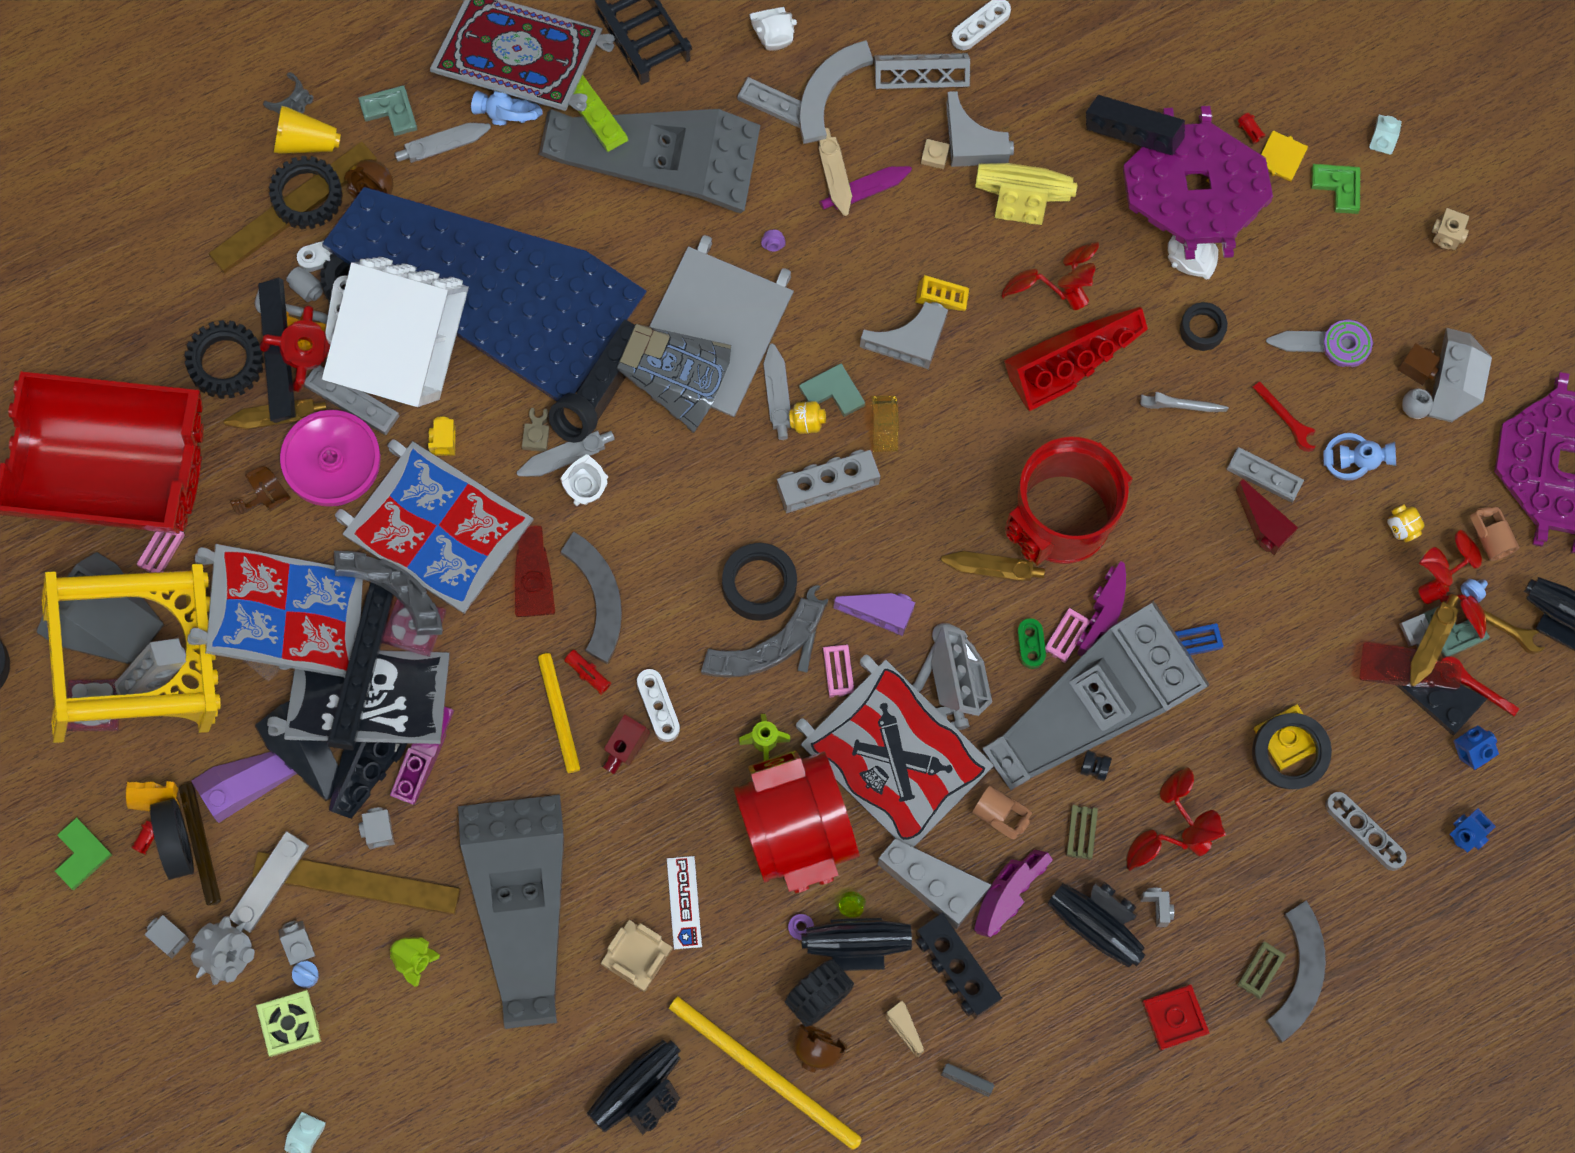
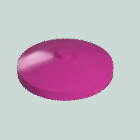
M340 410L319 411L301 419L286 435L280 453L281 469L289 487L303 500L319 506H339L352 502L362 496L374 483L381 462L378 441L371 428L359 417Z

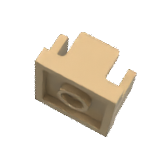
M629 920L624 928H620L609 945L608 953L601 962V965L645 992L673 947L662 941L660 935L641 923L637 925Z

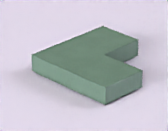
M404 85L358 97L365 122L389 116L394 136L417 130Z
M842 364L799 385V389L807 402L816 401L820 404L832 397L844 417L864 407L866 404Z
M1439 606L1423 613L1428 624ZM1469 620L1458 625L1454 623L1441 654L1443 658L1453 656L1488 640L1490 637L1486 631L1484 638L1480 640L1477 631Z

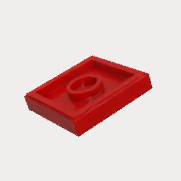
M1192 985L1142 1001L1160 1051L1210 1034Z

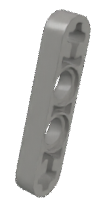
M1335 792L1329 796L1325 804L1327 812L1385 868L1395 871L1405 864L1407 858L1405 851L1346 794ZM1340 799L1343 802L1341 807L1346 812L1349 808L1352 810L1345 819L1342 817L1345 812L1341 808L1334 809V801ZM1352 816L1360 817L1363 820V827L1360 829L1353 828L1350 824V818ZM1369 835H1379L1382 840L1381 846H1372L1368 840ZM1388 844L1390 847L1387 851L1391 855L1398 854V862L1391 863L1389 861L1391 856L1386 851L1383 854L1379 853V851Z

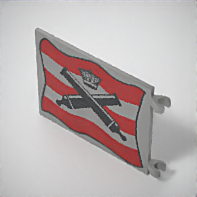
M864 655L860 660V665L871 675L816 730L803 718L797 722L796 728L807 737L801 743V746L811 756L825 751L836 781L895 839L915 847L994 765L887 660L878 666L870 656Z

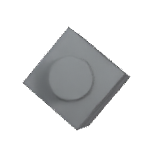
M163 915L159 919L155 918L148 925V931L145 934L150 941L171 959L190 940Z

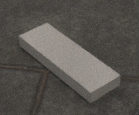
M747 78L738 95L739 101L800 128L799 119L802 101L754 79Z
M1240 447L1237 448L1227 468V471L1293 503L1304 482V479Z

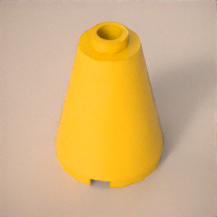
M281 106L274 153L333 152L334 147H339L341 134L336 133L337 128L289 107Z

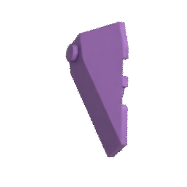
M268 752L212 767L191 781L215 820L220 823L297 773L293 769L290 770L285 765V762L275 753Z

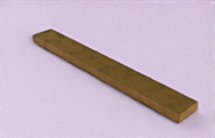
M360 142L330 164L339 177L341 187L348 184L347 180L344 182L345 174L357 162L365 159L377 161L375 155L363 142ZM315 175L283 200L292 210L308 212L328 198L329 185L321 176ZM271 207L211 251L209 255L225 274L291 225L289 222L287 224L283 222L281 217L279 218L274 208Z
M258 852L252 875L253 879H255L271 854ZM299 860L284 883L291 886L455 915L460 895L459 888Z

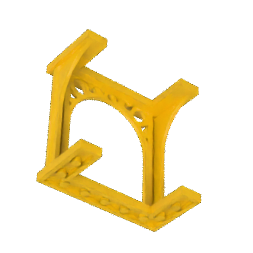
M192 564L190 571L56 578V572H45L41 599L43 621H47L54 699L51 717L53 743L64 742L68 722L170 716L186 718L196 722L199 733L210 731L211 725L215 724V717L218 716V709L221 707L220 695L215 694L214 685H218L217 669L213 670L212 660L216 659V655L205 653L206 644L191 645L187 641L192 628H199L207 632V612H209L210 596H206L209 580L208 573L203 572V564ZM169 592H174L170 600H165L162 597V594L169 595ZM186 595L187 607L182 610L177 609L174 604L176 599ZM139 597L159 603L176 617L185 635L186 662L176 676L166 685L154 691L141 694L66 699L58 601ZM190 612H193L190 617V620L193 621L187 622L185 620V615ZM191 661L197 662L195 663L196 670L190 669L189 663ZM184 675L193 676L198 681V688L190 689L186 687L182 682V677ZM177 686L183 694H178L179 691L171 693V688Z

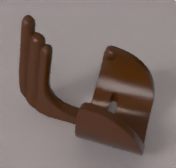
M262 466L245 475L256 492L257 498L244 504L242 499L231 500L230 503L238 515L247 513L260 504L265 505L271 512L291 499V497L281 486L273 472L268 467ZM261 483L264 485V487L269 493L275 490L273 493L270 494L275 501L274 503L269 499L267 494L260 486Z

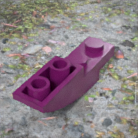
M1120 561L1117 568L1114 566L1110 568L1105 577L1108 580L1104 588L1099 586L1093 596V599L1096 600L1093 609L1096 612L1089 622L1092 628L1089 633L1083 632L1077 642V645L1080 646L1077 654L1081 657L1119 619L1126 591L1125 563Z
M444 706L441 744L412 743L411 748H408L390 796L413 805L416 803L447 734L445 733L454 713L453 709Z
M1034 849L1023 861L1011 859L1002 869L988 890L981 905L974 928L977 934L991 937L1001 930V926L1009 918L1017 914L1019 908L1024 903L1019 894L1025 892L1030 887V883L1037 876L1043 874L1047 866L1053 861L1048 852Z

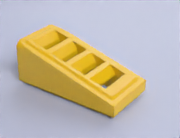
M924 275L919 281L915 302L923 305L925 302H934L941 304L946 309L965 311L969 288ZM936 290H940L939 297L936 296ZM946 291L950 292L949 300L945 299ZM956 293H960L958 302L954 301Z

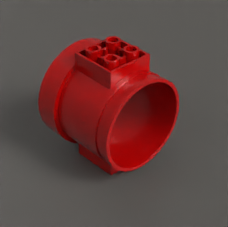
M1063 437L1052 440L1039 447L1026 462L1018 485V505L1016 509L1009 513L1005 534L1012 543H1017L1023 549L1022 554L1029 562L1033 561L1037 566L1044 560L1059 564H1072L1086 560L1100 550L1108 535L1119 523L1127 504L1129 487L1133 478L1123 468L1117 457L1103 446L1101 442L1098 443L1082 437ZM1071 477L1078 479L1092 487L1101 497L1107 511V523L1098 531L1088 535L1070 536L1057 533L1044 526L1033 515L1029 508L1027 493L1036 484L1049 478Z
M793 751L747 766L752 781L739 787L735 786L733 790L764 883L778 877H784L789 892L800 893L808 890L809 885L818 882L819 885L832 882L834 880L833 877L839 876L835 865L860 857L851 823L825 751L803 759L800 758L797 751Z

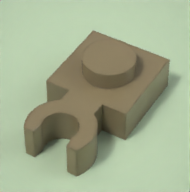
M531 408L529 416L532 424L525 423L522 450L545 452L547 451L550 428L543 424L548 420V411L544 409L543 416L537 418L534 416V408Z

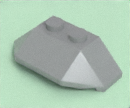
M1446 328L1438 365L1440 369L1436 374L1432 394L1433 407L1428 417L1453 422L1483 402L1492 357L1470 333Z
M942 626L931 662L939 704L958 712L979 716L992 703L984 661L975 647L966 639L968 636L965 631Z

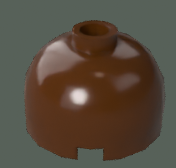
M372 159L357 162L346 172L344 182L347 180L349 184L347 190L354 199H356L364 187L390 195L393 191L394 182L390 171L384 164Z
M800 1024L794 1038L796 1057L803 1062L801 1066L804 1069L813 1073L817 1069L825 1071L838 1065L847 1050V1045L840 1039L835 1043L830 1038L832 1034L811 1025L804 1027Z

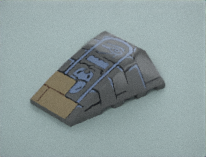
M635 324L616 369L640 389L645 390L654 401L663 405L670 411L672 416L681 420L694 433L711 408L730 363L731 345Z

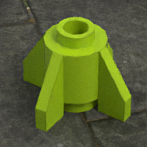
M761 714V722L755 725L751 733L739 737L740 745L753 743L757 750L762 751L763 761L769 759V751L773 750L777 743L790 742V735L778 731L773 723L767 721L766 714Z
M422 937L402 938L395 941L390 949V959L393 961L396 970L402 973L407 982L414 987L419 985L420 973L425 970L428 963L439 959L440 954L428 948L429 942Z

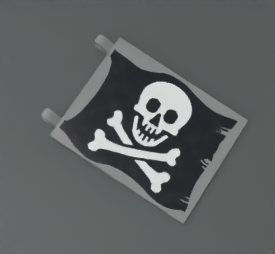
M380 651L356 742L441 744L449 653ZM279 666V668L282 670L290 669L288 667ZM295 669L287 721L278 717H270L267 722L269 735L277 736L285 733V740L328 741L345 677Z

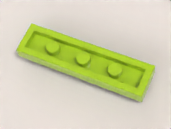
M582 75L574 94H585L587 96V107L584 111L578 112L606 151L609 152L627 142V135Z

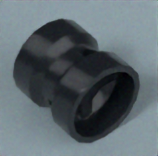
M1087 750L1080 774L1084 776L1093 775L1097 780L1104 782L1112 758L1105 755L1100 757L1095 752ZM1095 760H1097L1096 765H1095V769H1094V772H1093L1092 770H1093V767H1094V763H1095Z

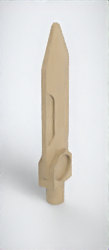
M825 128L827 136L826 139L819 140V153L831 200L840 212L847 216L849 214L852 194L840 146L837 143L836 137H831L829 128Z

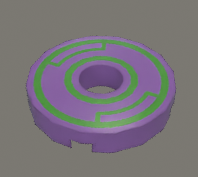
M1338 321L1328 329L1324 337L1325 354L1331 362L1341 367H1356L1366 361L1372 350L1373 341L1371 333L1358 321ZM1350 339L1353 341L1354 347L1346 349L1342 346L1341 341Z

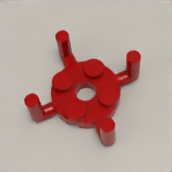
M306 306L301 314L300 321L294 322L287 327L281 336L264 335L260 344V350L263 352L268 351L271 345L279 346L283 361L297 369L296 379L293 383V390L295 392L302 390L306 381L307 370L316 369L324 362L331 346L321 327L312 322L313 308L311 306ZM300 340H307L311 344V349L307 351L301 350L298 342Z

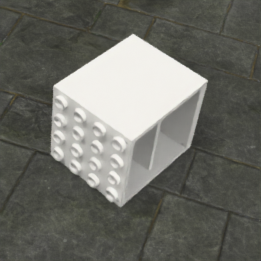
M372 257V259L366 258V260L360 259V262H352L322 380L415 407L440 400L469 286L462 285L463 280L457 278L441 279L439 278L440 274L433 271L417 272L415 271L416 267L403 263L402 265H392L393 260L384 257Z

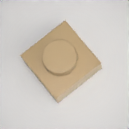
M927 139L921 164L944 169L950 144Z

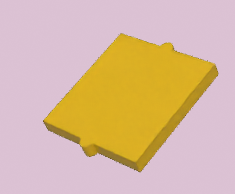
M1272 131L1261 155L1266 158L1268 172L1272 176L1277 175L1291 182L1308 146L1293 140L1292 136L1286 137Z

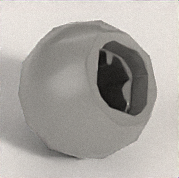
M1412 389L1403 397V411L1411 418H1424L1432 410L1433 399L1426 390Z

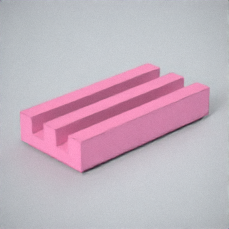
M180 531V534L166 533L148 565H146L164 532H155L137 563L138 567L150 573L164 572L184 538V532ZM172 535L176 536L157 569L153 568Z
M1069 608L1046 645V653L1049 652L1053 654V657H1058L1063 663H1066L1091 620ZM1070 616L1074 617L1075 619L1056 649L1053 648L1054 642ZM1079 621L1083 622L1067 651L1063 654L1061 650Z
M848 645L823 647L829 698L837 695H851L854 692ZM839 651L844 653L848 688H843ZM829 652L834 653L838 689L835 690Z

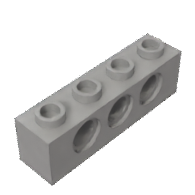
M858 450L851 453L849 457L843 459L835 457L828 460L827 464L820 466L816 464L805 467L803 471L795 474L794 472H787L777 479V489L785 512L790 513L879 485L880 474L871 450L865 452L864 450ZM846 469H854L857 474L849 476L844 471ZM824 476H830L834 479V481L831 483H825L821 480V478ZM806 483L811 488L804 491L799 489L798 485Z
M179 638L150 642L114 683L117 694L147 693L164 686L186 662V653L180 645Z

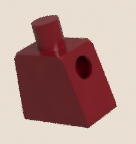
M624 714L604 748L609 753V756L602 767L615 775L622 762L629 766L651 732ZM626 744L625 751L619 753V747Z

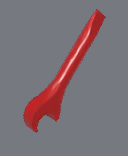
M1260 381L1254 385V390L1289 426L1297 446L1306 452L1313 451L1316 446L1310 445L1306 437L1314 435L1315 429L1297 421Z
M1449 656L1440 661V664L1446 663L1451 667V674L1446 675V677L1470 687L1515 717L1520 708L1474 679L1465 670L1460 660Z

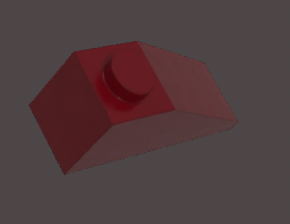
M1242 479L1236 488V493L1254 536L1259 541L1258 543L1263 550L1275 555L1294 536L1298 527Z

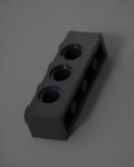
M943 913L917 930V939L915 941L922 952L927 951L932 958L930 960L932 967L938 974L942 972L947 979L945 984L948 990L953 995L957 994L962 1001L960 1006L968 1017L972 1015L974 1019H977L1001 1002V995ZM937 941H944L947 943L949 950L939 952L935 948V943ZM959 962L963 966V972L959 974L953 973L950 969V964ZM968 983L975 984L978 987V993L976 995H969L965 991V985Z

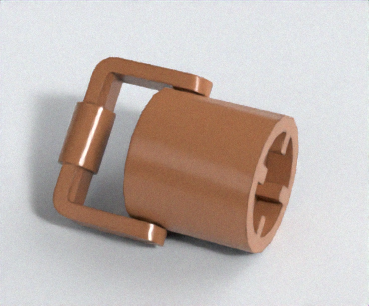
M1498 507L1479 508L1471 514L1470 518L1490 561L1507 557L1520 548L1508 522ZM1493 515L1496 523L1485 527L1481 518Z
M990 785L972 812L1011 839H1016L1019 834L1024 833L1030 824L1029 818L1032 815L1029 809ZM1011 809L1023 816L1015 826V830L1003 823Z

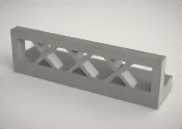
M968 53L874 55L876 89L970 87V58ZM955 68H964V80L954 81L949 74ZM914 69L919 76L913 82H907L902 77L907 70ZM931 69H938L943 74L937 81H930L925 76ZM881 70H891L896 77L891 82H881Z

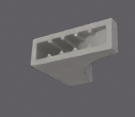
M957 91L948 92L946 108L951 166L1008 163L1010 155H1014L1013 141H1009L1008 132H997L980 126L965 113L960 104Z
M925 302L920 313L910 323L899 329L887 332L864 330L861 336L860 347L929 369L947 318L948 309L939 303Z

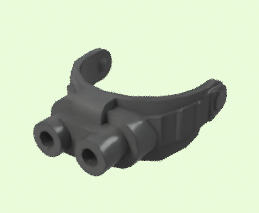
M288 72L286 74L287 77L296 82L293 93L287 99L278 103L264 101L263 106L279 114L281 106L304 113L305 106L312 103L313 96L303 88V85L293 73Z

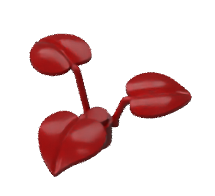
M1099 242L1080 246L1065 256L1063 263L1065 266L1072 265V272L1063 276L1057 283L1060 288L1064 289V292L1042 274H1038L1037 269H1030L1017 274L1006 284L1002 292V298L1004 299L1007 295L1022 292L1030 288L1037 280H1042L1060 295L1062 300L1067 299L1072 310H1079L1089 303V299L1082 287L1093 285V275L1096 267L1094 263L1080 266L1078 264L1088 261L1096 253Z
M1459 530L1455 534L1456 545L1465 558L1453 569L1449 570L1447 558L1437 547L1426 551L1421 558L1419 564L1427 568L1436 578L1418 588L1420 597L1426 604H1430L1438 599L1441 602L1447 601L1449 596H1446V594L1449 592V586L1453 582L1452 575L1468 562L1474 569L1481 566V552L1465 531ZM1463 594L1456 595L1461 600L1460 604L1464 614L1477 631L1480 640L1483 639L1487 625L1483 608L1471 595L1467 598Z
M1189 767L1173 774L1160 790L1161 800L1165 803L1174 800V803L1190 825L1182 834L1183 842L1163 834L1157 836L1155 830L1142 833L1135 839L1128 851L1127 868L1129 871L1154 859L1161 849V840L1178 845L1184 850L1189 848L1197 856H1203L1210 850L1212 846L1211 841L1226 836L1221 817L1215 810L1202 813L1193 823L1181 805L1180 797L1186 796L1194 784V774Z

